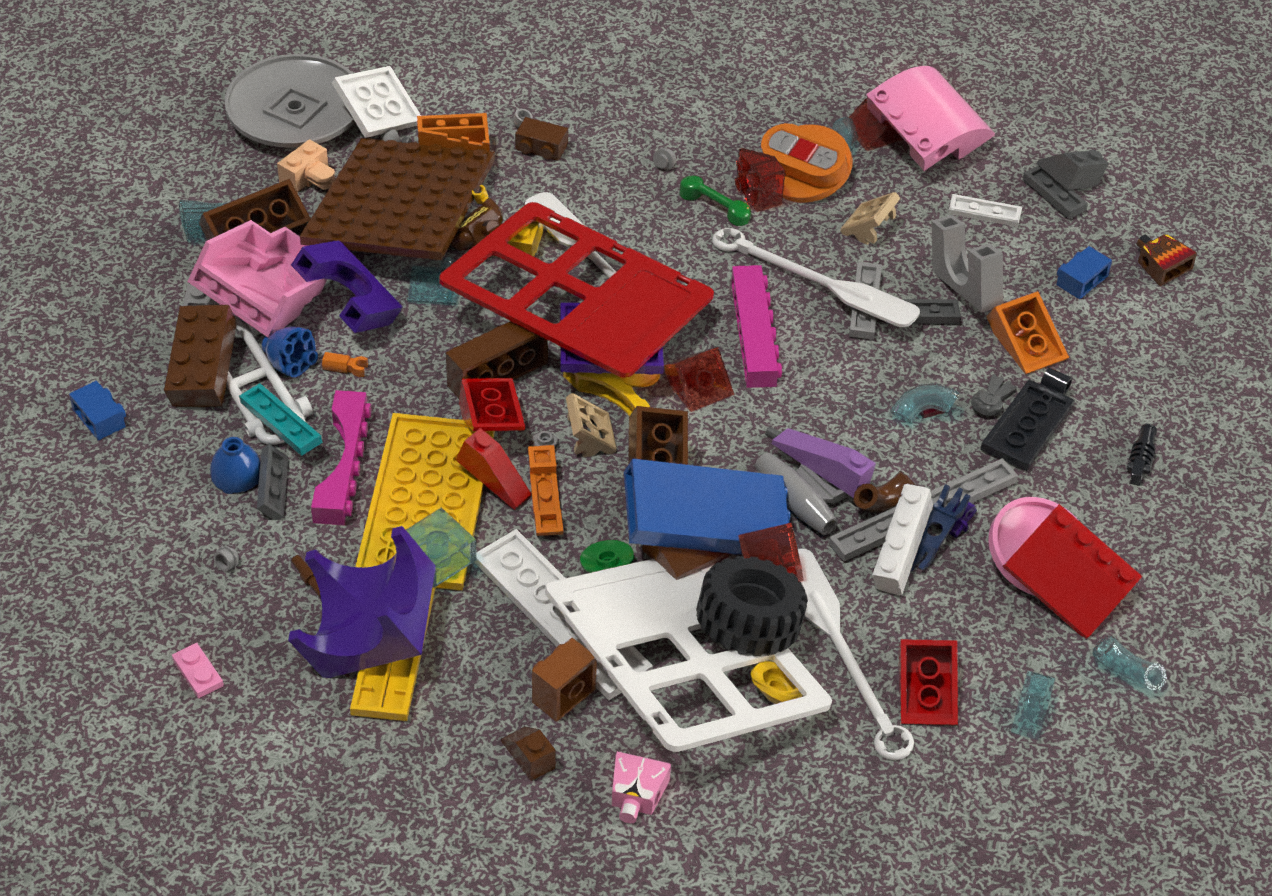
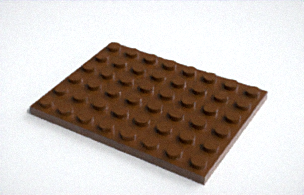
M370 137L361 138L301 233L300 244L309 246L339 240L348 250L442 260L474 201L472 190L478 193L479 186L483 184L495 161V152H487L484 149L466 150L463 147L446 148L438 144L426 146L420 145L417 142L404 143L395 140H375Z

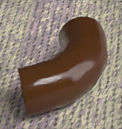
M900 470L892 479L881 486L875 487L868 483L859 486L854 493V502L856 506L864 511L872 513L885 512L897 506L904 484L917 485Z

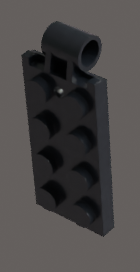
M1048 367L1040 384L1029 379L983 440L980 450L997 458H1003L1004 461L1027 471L1074 406L1075 400L1065 396L1073 378Z

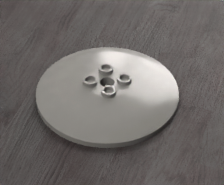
M289 54L264 59L244 69L230 83L225 94L227 117L234 128L251 140L269 146L300 147L309 139L317 144L326 142L339 136L355 123L332 85L335 77L353 73L336 61L315 55Z

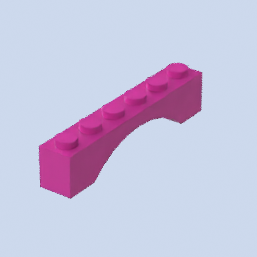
M335 390L332 405L333 425L340 433L345 443V449L335 470L326 480L315 487L311 505L313 523L345 526L346 516L351 517L353 503L350 501V496L356 495L354 476L359 477L360 461L357 460L358 457H363L364 441H361L362 437H367L368 423L365 422V419H370L371 403H367L366 392Z

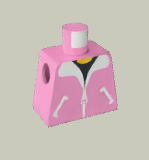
M617 751L612 789V806L621 808L620 820L631 824L636 822L639 812L652 815L669 783L670 763Z

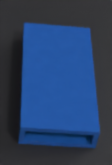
M632 459L624 471L629 543L771 558L784 556L792 547L793 535L789 529L790 511L787 509L786 503L788 490L784 486L782 475Z

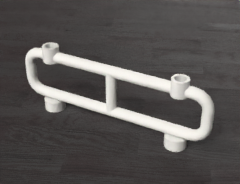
M234 314L237 321L236 328L261 368L233 378L228 371L226 387L247 420L244 423V428L249 437L256 435L262 443L267 445L284 443L285 441L277 434H267L261 420L240 403L239 395L242 392L239 387L267 376L282 402L304 421L306 417L313 415L311 404L306 396L295 401L293 400L254 336L261 334V332Z

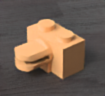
M310 139L277 163L279 182L290 178L297 192L305 186L310 187L312 184L322 190L329 189L335 181V171L328 166L327 149Z

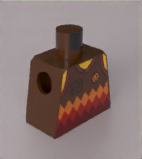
M1144 234L1136 243L1141 249L1138 263L1159 286L1179 277L1194 267L1197 252L1168 234H1164L1154 240Z

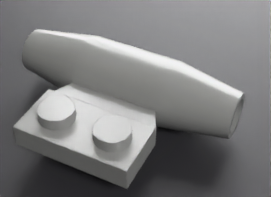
M765 453L758 458L755 468L759 473L783 476L784 486L788 490L787 507L800 520L822 535L829 534L834 530L838 520L826 503L834 504L850 495L803 464L796 471L771 453Z

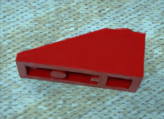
M478 429L464 441L455 460L511 508L516 510L531 496L532 493L501 445L484 430Z

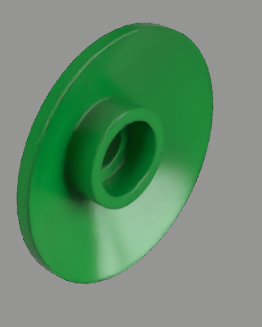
M604 540L593 543L585 548L580 555L581 566L589 573L628 565L634 560L632 547L618 540Z

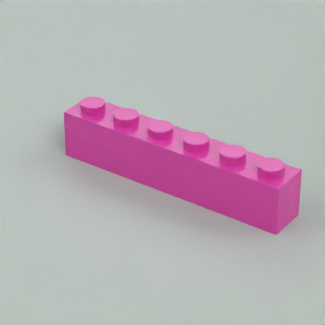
M762 265L732 266L731 285L746 388L777 387V378L782 377L781 363H777L779 347L774 345V342H776V328L771 327V324H773V310H768L771 299L770 292L765 291L768 289L767 275H763Z

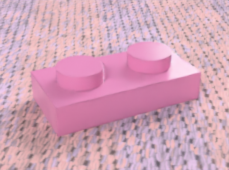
M198 643L172 654V660L198 698L224 686L223 680Z

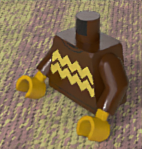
M483 185L479 186L481 193H475L472 190L475 202L482 204V206H479L464 217L450 244L459 251L472 249L503 222V211L492 198H489Z

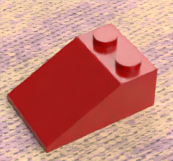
M513 378L462 379L459 406L462 419L472 431H477L480 428L484 431L525 430V423Z
M900 640L899 693L901 724L958 726L957 640Z

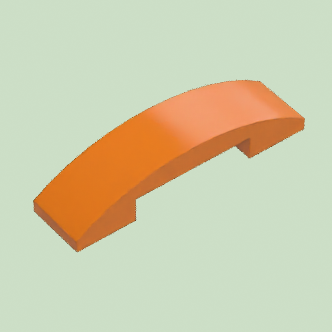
M554 445L529 446V472L536 536L563 534V523L559 503Z

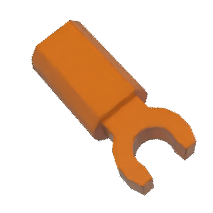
M325 352L322 359V370L346 374L350 372L357 377H364V367H368V358L363 356L351 358L349 355Z

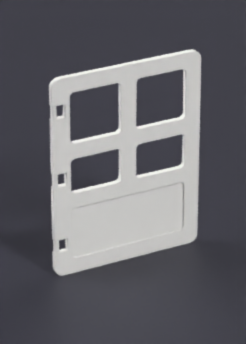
M654 559L548 583L545 591L546 596L556 609H559L564 615L566 622L595 659L607 670L609 677L641 718L650 725L659 741L670 751L679 752L822 713L830 709L832 699L789 648L769 656L767 654L753 656L750 653L743 655L738 654V651L733 649L716 654H708L689 632L702 629L697 620L696 608L704 576L715 563L679 580L673 578ZM566 606H572L575 612L570 613ZM668 638L687 661L638 673L632 669L617 649ZM615 660L619 666L613 667L609 661ZM771 660L777 664L804 697L755 709L723 672ZM694 679H702L732 716L683 729L678 727L651 693V690ZM660 717L664 724L658 725L654 718Z

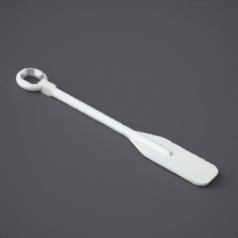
M539 193L530 197L525 202V205L530 202L542 204L554 210L555 213L582 224L551 193ZM551 218V219H550V220H553V221H555V222H557V223H560V221H558V220H556V219H554V218ZM543 225L560 244L570 248L577 242ZM596 251L587 256L608 278L616 273Z
M720 229L712 237V243L719 250L729 252L737 250L746 255L751 254L828 287L846 305L895 326H910L920 315V309L916 305L867 284L834 280L754 246L752 242L745 240L743 233L737 229ZM724 234H730V236L737 239L733 244L720 241Z
M797 549L781 556L778 559L777 565H782L787 569L788 573H793L798 578V582L802 583L807 594L808 602L804 617L831 637L876 720V724L880 729L874 740L876 751L887 760L896 761L907 757L914 747L913 736L906 728L892 725L887 714L882 710L840 633V603L814 555L807 549ZM894 733H899L904 743L908 746L895 750V753L888 752L884 742L880 741L883 736L887 738L894 735Z

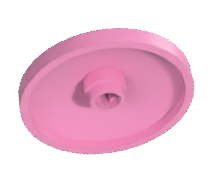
M1039 497L1019 498L1005 505L992 521L988 537L990 553L999 571L1010 583L1031 595L1034 594L1002 566L1058 506L1053 501Z

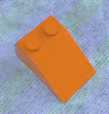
M1038 291L998 305L986 316L994 335L1025 374L1069 358Z

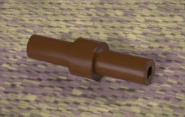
M295 555L291 562L300 572V578L307 586L310 585L321 598L312 570L300 555Z

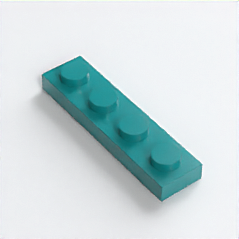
M261 383L239 395L240 403L301 456L323 443L321 435Z

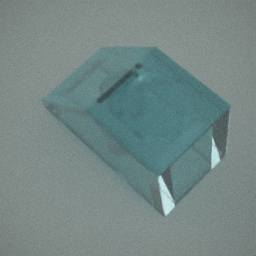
M1027 671L1011 733L1039 741L1055 678Z

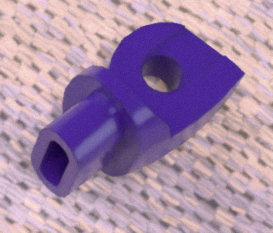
M968 502L963 516L957 520L949 534L956 538L962 531L967 532L969 530L967 522L977 512L974 504Z

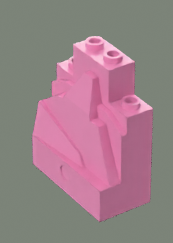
M250 220L206 241L187 282L220 305H229L233 314L266 337H269L300 316L304 305L310 303L315 296L321 294L327 279L306 282L291 266L301 248L307 246L300 244V236L286 227L269 233Z

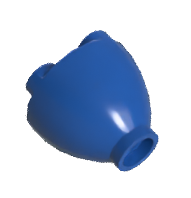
M285 327L263 339V352L267 355L271 365L284 375L296 378L317 362L318 353L315 351V340L309 329Z
M229 437L223 441L212 458L210 466L211 480L217 488L226 494L247 491L259 484L261 460L250 445L244 443L238 437Z

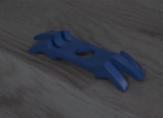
M944 485L941 495L933 505L911 571L918 565V569L924 570L934 561L935 554L957 520L963 516L971 496L965 494L957 508L963 493L962 488L959 487L951 501L944 508L950 490L949 485ZM933 524H939L943 528L942 533L938 536L929 535L927 529Z

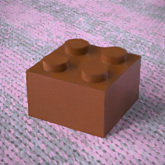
M574 638L558 645L549 657L544 661L540 660L532 669V703L557 722L596 689L597 660Z

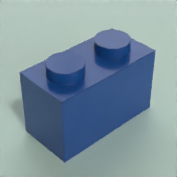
M1088 246L1082 252H1077L1067 264L1064 263L1057 271L1058 279L1056 285L1076 298L1081 299L1109 276L1112 260Z
M97 380L69 393L72 410L97 440L125 428L124 417H126L123 406L120 403L116 404L108 388L103 389Z

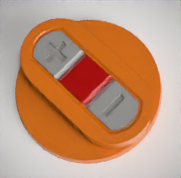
M784 123L770 128L761 140L763 154L760 172L762 180L773 193L786 200L807 203L824 199L840 189L851 173L853 164L851 150L845 139L828 127L821 125L797 126Z

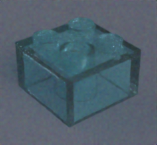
M442 507L406 529L436 565L433 588L476 561V539Z

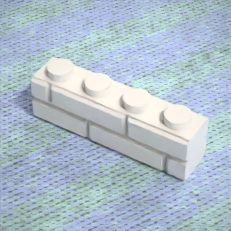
M904 484L885 538L886 542L883 543L872 574L877 590L895 595L903 594L933 507L930 489Z

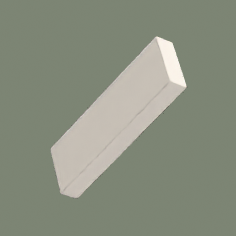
M952 194L948 214L1018 227L1022 207Z

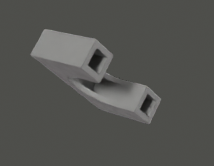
M954 215L931 221L934 273L980 312H990L994 307L1003 304V253L991 244L968 250L967 259L965 224Z

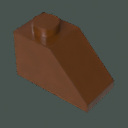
M524 726L500 739L530 781L556 768V750L540 729Z

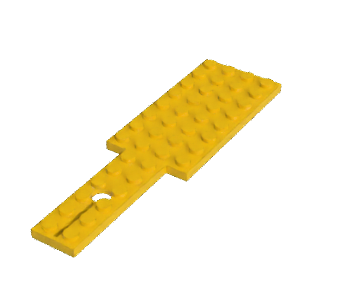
M393 413L355 567H373L390 560L396 554V546L391 538L392 529L403 526L436 565L425 630L426 636L435 589L463 591L484 484L455 460L464 441L476 432L472 431L464 420ZM485 431L494 439L495 431ZM421 655L359 670L350 706V714L353 716L407 721Z

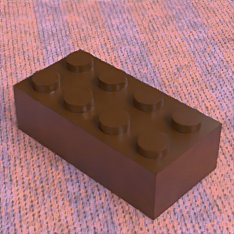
M289 178L202 213L199 225L207 240H210L250 220L269 233L286 227L295 234L303 232L311 218Z
M229 305L180 306L164 392L172 406H223L237 325Z
M511 321L498 326L446 352L447 387L459 399L462 379L513 378L515 380L548 364V340Z
M636 406L629 416L628 465L632 459L688 465V411Z

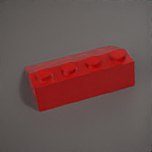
M1060 504L1002 566L1085 639L1096 630L1142 577Z

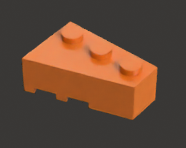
M487 113L417 116L418 143L420 145L430 146L438 144L446 148L463 147L466 150L484 149L490 152Z

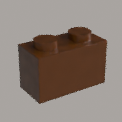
M528 117L524 118L515 133V150L525 154L530 153L541 156L544 159L559 161L568 145L567 127Z

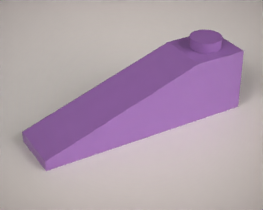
M789 428L775 437L771 443L853 498L859 486L866 483L870 484L876 463L854 449Z

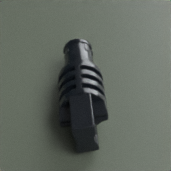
M1143 424L1138 440L1133 443L1127 464V470L1132 471L1130 484L1140 486L1143 474H1150L1156 451L1153 443L1157 433V428L1152 424Z

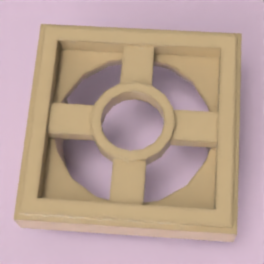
M896 192L861 203L842 226L841 233L845 236L854 234L859 242L866 245L870 241L874 244L877 241V232L874 227L879 226L883 220L887 221L889 218L893 220L896 217L894 206L900 200V197Z
M573 393L566 397L567 418L571 422L573 436L579 439L574 447L575 454L577 455L582 452L583 457L594 456L600 450L606 454L615 453L617 448L609 413ZM590 419H592L596 423L597 427L591 422ZM582 423H586L590 431L584 429ZM599 431L602 432L603 438L600 437Z

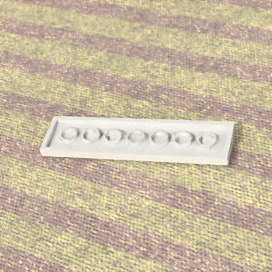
M517 529L473 554V562L556 647L574 638L587 648L566 622L564 615L559 609H556L545 594L548 583L566 578ZM566 606L570 613L575 612L572 606ZM633 645L617 649L635 672L641 673L653 670V665ZM615 660L609 661L613 667L619 666ZM597 661L596 688L610 700L620 694L621 691L609 677L607 670Z

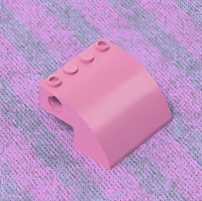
M919 66L903 71L866 94L867 108L880 123L887 120L910 146V156L923 171L950 153L959 160L995 136L992 129L935 68L930 66Z

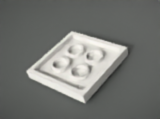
M390 66L335 77L332 81V85L365 138L384 134L392 129L397 131L417 126V116L421 115Z

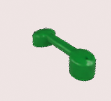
M687 176L680 182L679 195L683 199L695 200L703 194L728 208L727 218L733 225L743 226L749 223L751 209L747 203L741 200L733 201L706 186L703 179L699 176Z

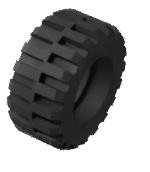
M736 556L732 560L727 558L720 563H716L706 572L696 608V616L705 634H710L711 640L716 644L718 642L721 643L723 648L736 650L738 654L743 655L750 653L753 656H761L762 654L769 656L776 654L778 651L782 652L795 643L800 634L808 598L802 583L798 582V578L793 573H788L787 569L782 565L777 566L773 564V561L767 559L765 561L759 560L758 557L744 558V556Z

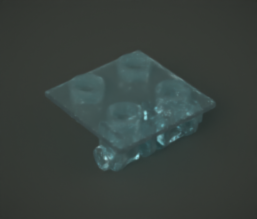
M446 257L441 261V267L412 266L407 302L456 304L458 294L439 283L440 274L454 263L453 259Z

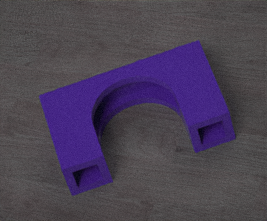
M339 240L303 246L291 264L306 282L331 279L343 284L356 295V297L350 298L339 315L354 333L389 326L403 308Z

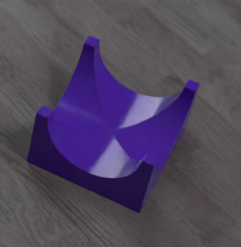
M403 526L392 529L391 538L396 546V554L387 562L377 566L350 567L327 559L317 550L306 552L305 562L316 578L321 595V624L315 636L306 634L300 629L290 631L288 641L322 678H331L422 655L436 565Z

